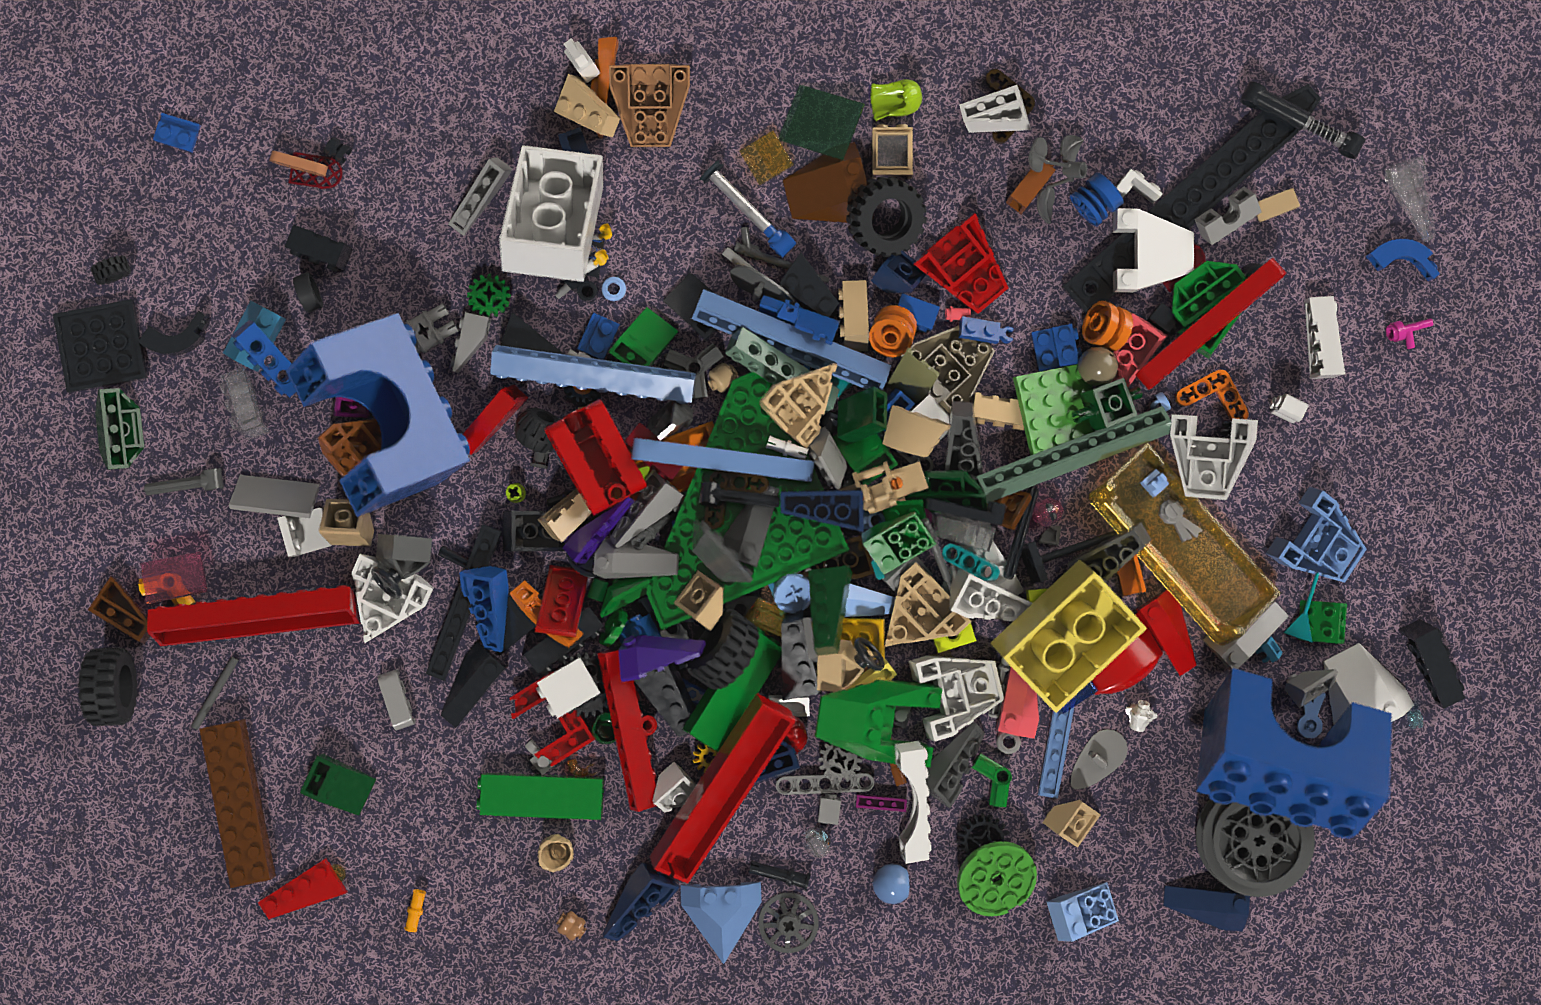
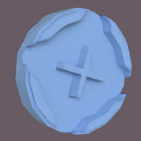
M792 573L779 579L773 590V598L779 609L793 614L801 609L803 611L811 603L809 580L805 576Z

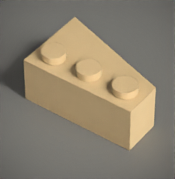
M568 74L554 112L601 135L613 137L620 118L596 95L594 90L584 83L585 81L581 77Z
M866 280L842 281V288L838 289V299L842 301V307H839V319H843V325H840V337H843L845 347L855 351H868Z
M978 392L973 394L971 403H973L976 424L985 425L986 421L992 422L994 427L1004 428L1006 424L1013 425L1012 429L1024 431L1018 400L999 398V396L994 395L992 397L984 396Z
M575 489L542 515L538 521L553 539L563 542L591 515V512L578 490Z

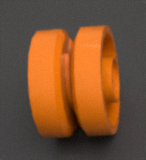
M1098 301L1088 310L1082 325L1084 340L1093 345L1105 347L1110 351H1117L1123 347L1131 335L1133 317L1124 308L1116 307L1106 301Z
M889 305L879 310L869 332V342L873 349L886 357L904 355L906 350L911 347L916 334L917 321L914 315L908 309L897 305Z

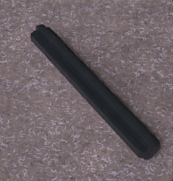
M1030 487L1027 491L1032 499L1018 522L1003 572V577L1012 580L1015 576L1039 494V490L1034 487Z

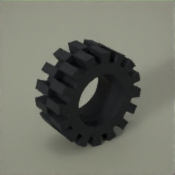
M123 255L103 259L101 262H97L90 267L97 285L116 282V280L127 277L132 272L126 257Z

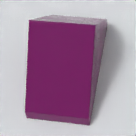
M336 397L333 415L370 418L371 412L354 400Z

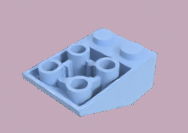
M1107 882L1047 901L1058 941L1073 942L1119 921Z

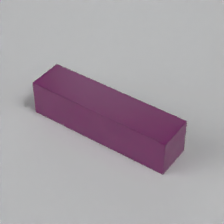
M856 794L855 807L906 812L907 798Z

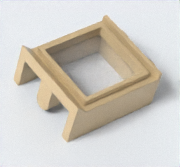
M879 124L872 128V179H876V176L894 178L896 176H908V179H912L913 127H908L906 124H899L896 127Z

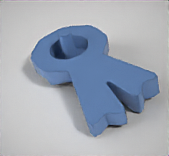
M1326 693L1321 694L1313 699V702L1310 701L1303 706L1305 714L1297 721V730L1305 738H1316L1322 732L1323 724L1318 717V713Z

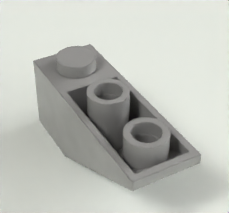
M466 312L465 316L461 317L459 324L461 334L457 336L455 341L457 352L456 356H453L451 359L453 372L459 373L487 340L491 324L489 317Z

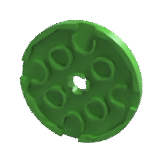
M1005 841L989 843L979 847L965 859L958 872L957 889L965 905L973 912L984 916L1004 915L1009 913L1008 910L1019 905L1020 907L1030 897L1037 880L1036 866L1029 853L1015 843ZM999 874L1001 875L1000 880L992 882V879L999 876Z

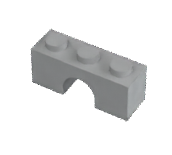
M1244 186L1228 197L1230 207L1223 216L1213 209H1209L1194 219L1202 238L1213 245L1260 214L1262 211L1255 193Z

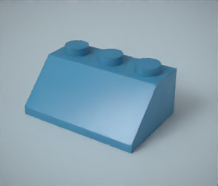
M250 301L234 332L250 319L274 343L286 319ZM231 336L223 354L259 372L260 367L258 364L253 366L246 358L249 356L245 350L241 352L233 344L235 339ZM257 340L253 341L250 349H257L259 342Z

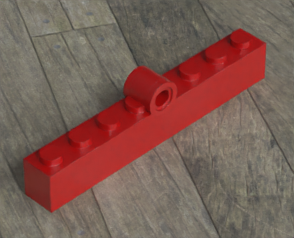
M620 647L599 652L597 655L630 810L639 812L657 806L652 801L656 788V774L651 766L650 760L652 755L646 742L648 736L656 731L657 721L653 716L644 715L640 710L638 704L640 698L638 691L635 689V681H621Z

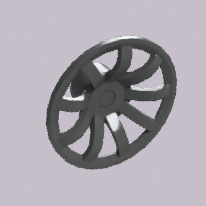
M788 892L775 895L765 903L761 909L758 924L762 938L771 948L783 953H794L805 949L811 944L817 934L819 921L817 911L808 899L797 893ZM784 898H796L791 912L787 911ZM777 900H779L781 905V915L769 907ZM800 901H802L809 909L797 916L796 911ZM765 913H770L777 919V922L763 923ZM813 915L814 926L800 922L806 916ZM778 928V931L769 939L764 929ZM799 929L812 931L807 941L798 932ZM781 935L785 936V948L774 944ZM794 935L802 945L790 948L791 936Z

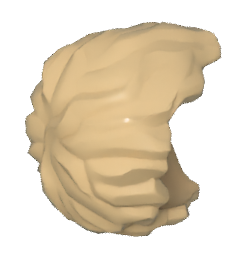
M560 834L544 838L538 848L539 865L550 872L564 869L574 858L572 843L565 837L560 836Z

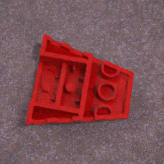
M974 213L954 226L925 250L913 265L979 314L1009 288L999 265L996 263L993 251L985 238L986 235L983 229H981L978 217Z

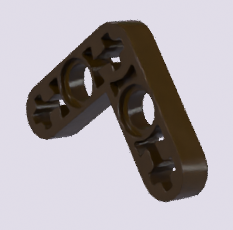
M990 70L985 79L987 86L994 92L1000 91L998 89L1000 84L996 81L991 83L992 78L990 75H998V81L1001 83L1004 80L1006 81L1001 90L1017 85L1020 93L1023 94L1021 95L1023 101L1027 99L1030 101L1029 106L1031 107H1025L1028 116L1035 106V100L1032 95L1000 70ZM1006 131L1004 133L1005 139L1003 137L998 139V133L992 132V139L997 144H1004L1015 131Z
M719 470L711 474L709 481L717 483L715 478H719V475H721L725 481L720 483V489L764 494L769 489L768 480L764 476ZM738 477H743L745 480V484L741 488H737L734 485V481ZM749 478H752L751 482L758 483L759 479H761V482L765 484L764 487L758 490L756 486L750 485L749 490ZM722 502L718 506H706L704 522L711 529L718 530L723 526L727 502ZM710 509H721V513L716 511V518L719 519V522H716L713 526L709 519L714 517V511H710Z

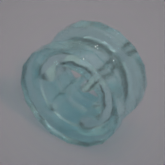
M1415 710L1414 713L1408 711L1409 727L1411 729H1415L1416 726L1422 728L1423 717L1419 710Z

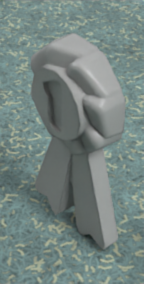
M1167 500L1159 506L1158 515L1160 519L1166 524L1174 525L1182 543L1192 539V536L1197 538L1198 533L1203 531L1183 517V508L1178 501Z

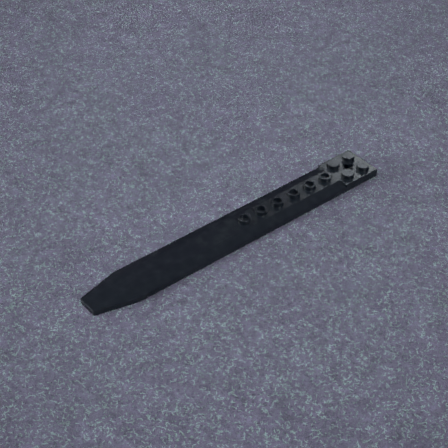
M1309 84L1282 97L1310 112V115L1321 100ZM1261 112L1147 213L1188 230L1196 223L1194 219L1218 204L1300 130ZM1123 233L1062 286L1064 291L1085 314L1095 303L1107 301L1116 293L1113 292V272L1115 270L1135 269V233ZM1086 284H1093L1095 286L1093 294L1086 292Z

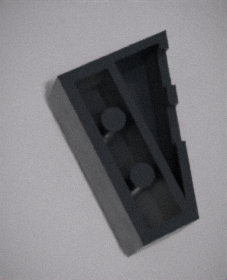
M293 225L285 244V248L290 250L289 254L301 258V255L309 257L308 261L319 265L320 262L327 264L326 268L334 272H338V270L345 271L353 251L351 247L343 242H336L329 237L321 236L296 225Z

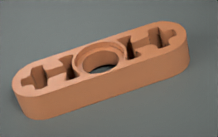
M272 151L269 159L272 163L322 177L326 176L328 166L277 151Z

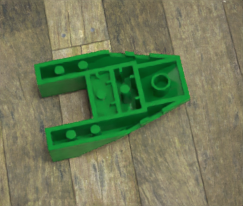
M875 680L873 683L857 685L852 689H843L820 696L815 737L867 760L896 764L895 744L914 742L891 740L896 706L940 708L943 688L924 682ZM919 742L923 748H926L927 760H925V766L930 768L933 747Z

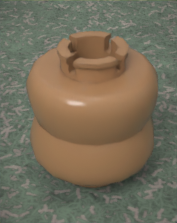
M569 911L567 914L563 912L556 924H559L557 931L571 941H574L576 937L580 939L587 929L584 927L586 921L578 917L573 911Z

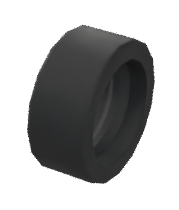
M306 272L294 277V288L304 310L310 313L323 308V300L312 275Z

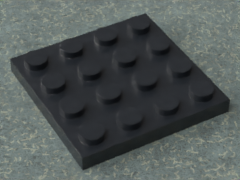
M129 299L53 314L67 393L148 378L143 347L138 343L141 336L134 300Z

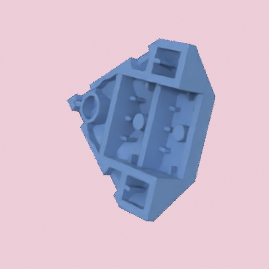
M741 882V885L726 886L681 885V906L724 964L762 902L761 882Z

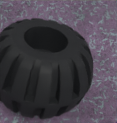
M528 408L516 419L514 427L515 437L523 446L532 451L546 453L549 450V452H552L554 448L544 428L560 419L544 409Z

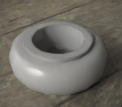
M1000 732L997 736L996 744L1001 752L1012 754L1020 748L1021 738L1020 736ZM1006 736L1014 738V745L1010 748L1003 745V739Z

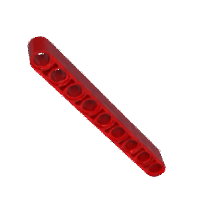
M1271 258L1142 367L1135 376L1148 390L1152 389L1281 280L1287 272L1274 258Z

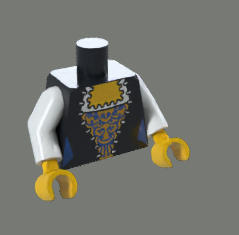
M608 223L600 226L599 231L601 234L593 236L585 275L599 278L600 267L605 265L608 259L606 251L603 250L604 241L602 240L603 238L608 240L612 237V229Z

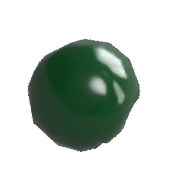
M604 712L597 716L592 723L593 737L601 744H611L616 741L610 712Z

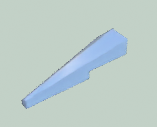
M850 584L845 617L892 614L896 597Z

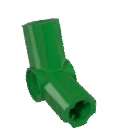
M979 753L971 768L992 780L989 805L1006 807L1012 774L1006 767ZM1000 771H1006L1007 773L1003 781L997 780V773Z

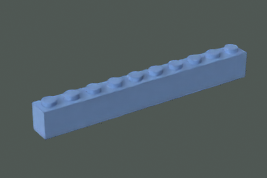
M704 289L692 317L693 320L730 335L744 327L793 360L815 369L836 363V372H833L832 376L864 389L874 386L882 390L891 365L835 342H832V345L826 344L825 338L820 337L819 341L812 339L814 334L796 329L793 325Z
M495 345L492 351L490 371L491 375H496L498 378L512 377L518 381L533 380L539 384L555 383L560 387L569 385L576 386L577 389L581 390L590 388L602 393L611 391L616 392L618 395L632 394L639 398L654 397L659 401L675 400L680 404L692 402L696 373L500 345Z

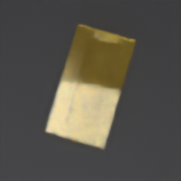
M758 598L745 618L756 627L762 629L766 634L782 640L781 623L784 614L789 613L782 611L775 604Z

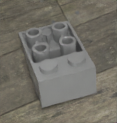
M824 426L820 429L819 435L808 446V454L828 485L831 486L833 484L836 490L840 489L847 463L831 434Z

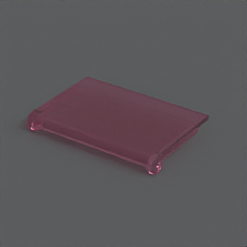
M201 552L140 563L147 604L208 591Z

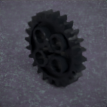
M585 652L581 660L585 667L589 666L593 669L592 679L595 684L602 685L604 690L602 694L594 697L595 701L590 699L585 704H581L569 711L568 714L576 711V717L583 713V717L587 718L589 712L592 717H595L596 711L602 714V707L605 709H609L599 659L596 660L595 653L589 658L588 653ZM577 653L575 656L576 660L578 658H581V655L579 653ZM572 656L568 657L569 663L563 661L562 666L565 667L575 661Z

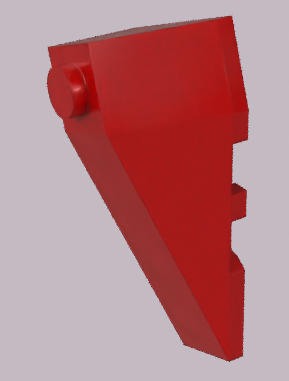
M1167 588L1138 607L1136 611L1178 675L1182 676L1197 666L1181 605L1171 589Z

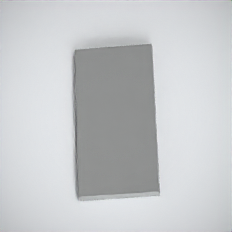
M240 475L229 507L234 510L310 518L320 486L315 483Z

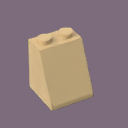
M326 499L319 533L329 544L371 546L374 528L370 512L357 517L349 500Z

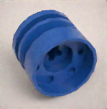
M1098 172L1094 173L1085 182L1087 189L1080 186L1077 192L1074 191L1070 195V200L1078 213L1096 227L1102 223V220L1108 217L1107 211L1113 213L1124 203L1117 188L1110 180Z

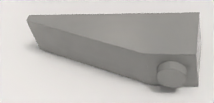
M498 157L488 159L448 225L465 236L502 187L513 169Z

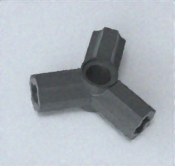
M714 343L695 358L670 349L664 366L677 371L690 372L689 368L692 364H699L701 369L696 373L693 399L708 397L704 372L724 356Z

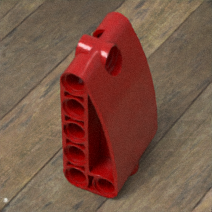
M601 399L592 402L580 410L577 409L562 417L563 419L544 428L564 468L593 516L647 487L634 459H631L632 455ZM614 487L619 488L621 491V496L618 499H614L611 496V490Z

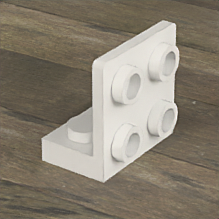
M1132 169L1124 175L1116 186L1122 198L1133 188L1151 203L1158 200L1163 193L1160 192V188L1156 184L1149 183L1143 179L1144 175Z
M322 508L313 509L310 518L294 516L277 518L288 557H295L332 546L319 533L323 514Z

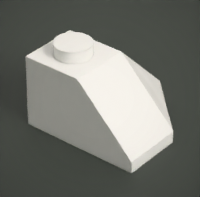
M673 762L659 774L652 801L664 812L672 811V808L675 807L682 808L696 784L680 766Z

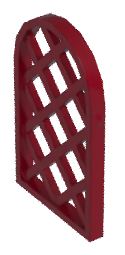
M293 152V156H307L304 159H310L311 161H314L312 157L321 158L317 162L324 161L332 175L328 178L326 176L323 177L325 180L318 184L315 179L318 175L313 176L308 173L311 178L305 182L301 176L306 172L299 174L296 169L291 168L289 184L331 189L341 182L343 170L335 159L327 156ZM325 159L331 160L333 162L331 164H328ZM334 164L339 166V170L336 172L331 168ZM293 170H294V172L297 174V176L292 179ZM335 176L338 181L331 185L329 180ZM298 178H300V180L302 181V183L294 182V181L297 180ZM313 180L316 185H311L308 183Z

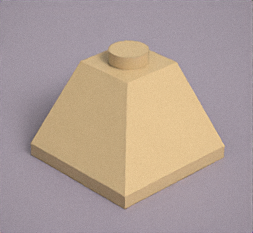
M697 571L674 604L711 630L723 614V588L700 571Z
M1077 800L1054 806L1047 813L1042 823L1078 848L1100 817V814L1082 801Z

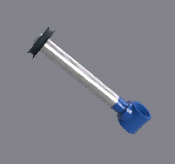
M717 160L705 171L699 181L703 180L704 184L711 180L770 239L768 241L769 246L783 258L797 244L786 231L781 229L778 231L719 172L724 164H720L719 160Z

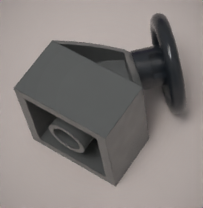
M378 534L376 559L388 571L386 572L379 567H373L371 574L375 582L386 594L395 599L401 598L402 592L398 583L402 579L416 574L430 563L432 538Z

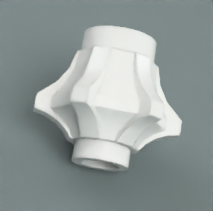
M1139 700L1137 704L1131 703V707H1126L1125 709L1129 715V727L1138 732L1145 731L1149 722L1157 718V713L1151 710L1150 703L1144 700Z

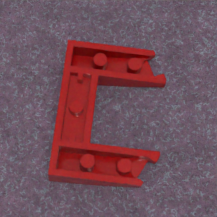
M554 671L510 697V700H515L516 713H511L512 719H515L546 699V697L543 699L540 697L536 689L539 687L537 682L553 674ZM573 711L571 714L566 713L558 719L567 733L534 755L537 758H540L541 755L552 761L550 766H554L594 741L595 738L582 716L576 717V711Z

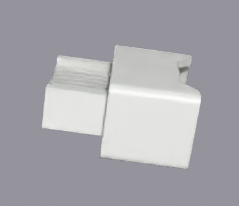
M571 38L564 43V46L567 48L564 53L586 83L600 74L599 69L579 41L574 42Z

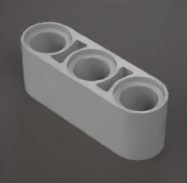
M398 669L378 675V683L391 723L396 731L416 724L415 718L413 719L411 715L413 711L409 699H406V690L403 681H400Z

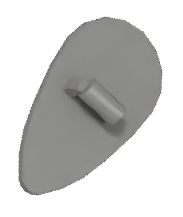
M1105 729L1098 731L1091 737L1074 765L1071 775L1072 788L1082 789L1094 785L1124 762L1127 757L1128 747L1126 740L1120 733L1115 730Z

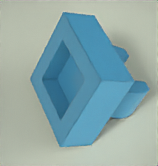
M1272 636L1256 651L1257 654L1260 652L1266 653L1267 656L1262 659L1263 663L1269 660L1273 663L1279 660L1283 653Z

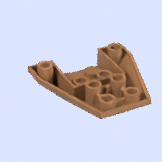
M609 65V86L630 147H671L690 87V65Z

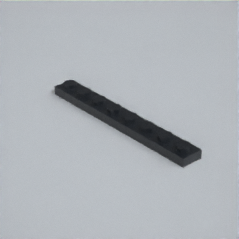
M482 524L465 570L488 567L490 565L502 533L501 530ZM461 581L426 672L427 675L443 681L448 676L471 615L469 610L471 605L468 597H464L462 593Z

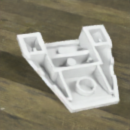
M1360 643L1323 661L1325 670L1336 669L1338 671L1334 684L1329 689L1333 724L1337 722L1352 702L1392 713V722L1404 716L1414 706L1406 688Z

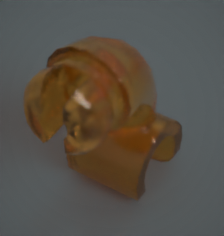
M575 758L567 761L568 770L576 776H594L597 774V772L590 773L588 770L590 766L595 765L594 763H590L586 768H582L578 765Z

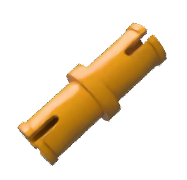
M420 889L413 890L411 904L407 908L408 916L404 929L408 932H417L420 915L424 911L422 906L426 892Z

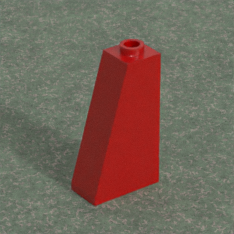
M511 385L501 389L463 433L469 443L470 455L477 453L528 399L517 386Z

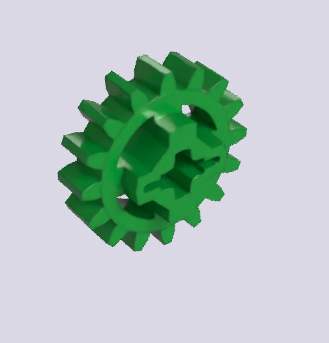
M488 274L487 278L480 275V281L473 279L474 286L469 285L468 290L471 292H467V298H470L468 305H474L472 311L479 310L480 316L486 313V316L489 318L492 313L495 317H498V311L504 313V306L509 307L510 302L507 300L511 299V294H508L510 288L504 287L505 280L499 282V276L492 279L491 274ZM488 289L491 294L490 302H488L487 298Z

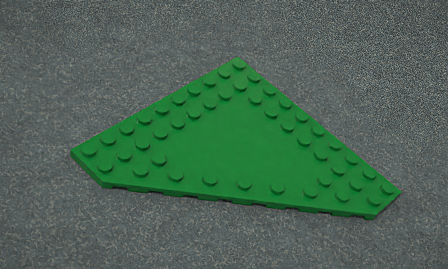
M751 372L732 380L706 447L798 459L789 455L787 457L783 456V453L767 449L766 446L767 443L776 445L768 441L770 436L786 442L788 440L792 441V444L798 446L801 445L784 432L760 406V400L774 384L767 382L755 372ZM798 452L800 454L806 455L805 460L811 461L808 452L807 454ZM697 468L664 548L665 551L679 555L678 575L653 576V583H650L646 591L661 629L664 630L692 618L675 605L674 602L697 571H700L723 588V604L779 581L785 575L798 573L849 551L840 527L783 514L780 512L779 505L778 508H774L758 566L754 567L739 562L742 566L746 565L753 573L751 575L753 581L750 583L721 582L693 552V523L696 519L699 522L704 521L706 506L699 504L701 483L709 482L711 474L719 471ZM814 468L812 482L764 476L768 480L769 486L778 488L780 491H824ZM719 475V478H715V481L720 486V483L724 482L725 479ZM738 477L734 481V485L737 488H741L745 484L743 477ZM749 478L748 489L750 490V485L758 487L760 483H764L761 482V479H759L758 483L751 482L752 478ZM727 502L723 526L718 530L711 529L710 532L716 531L723 539L725 533L746 504ZM710 509V511H714V517L709 519L713 526L716 522H719V519L716 518V511L721 513V509Z

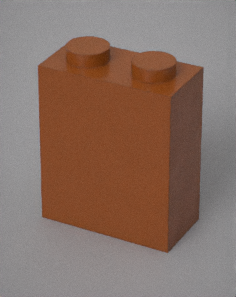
M1044 163L1041 172H1034L1031 169L1010 195L1006 203L1022 215L1055 172L1054 165Z

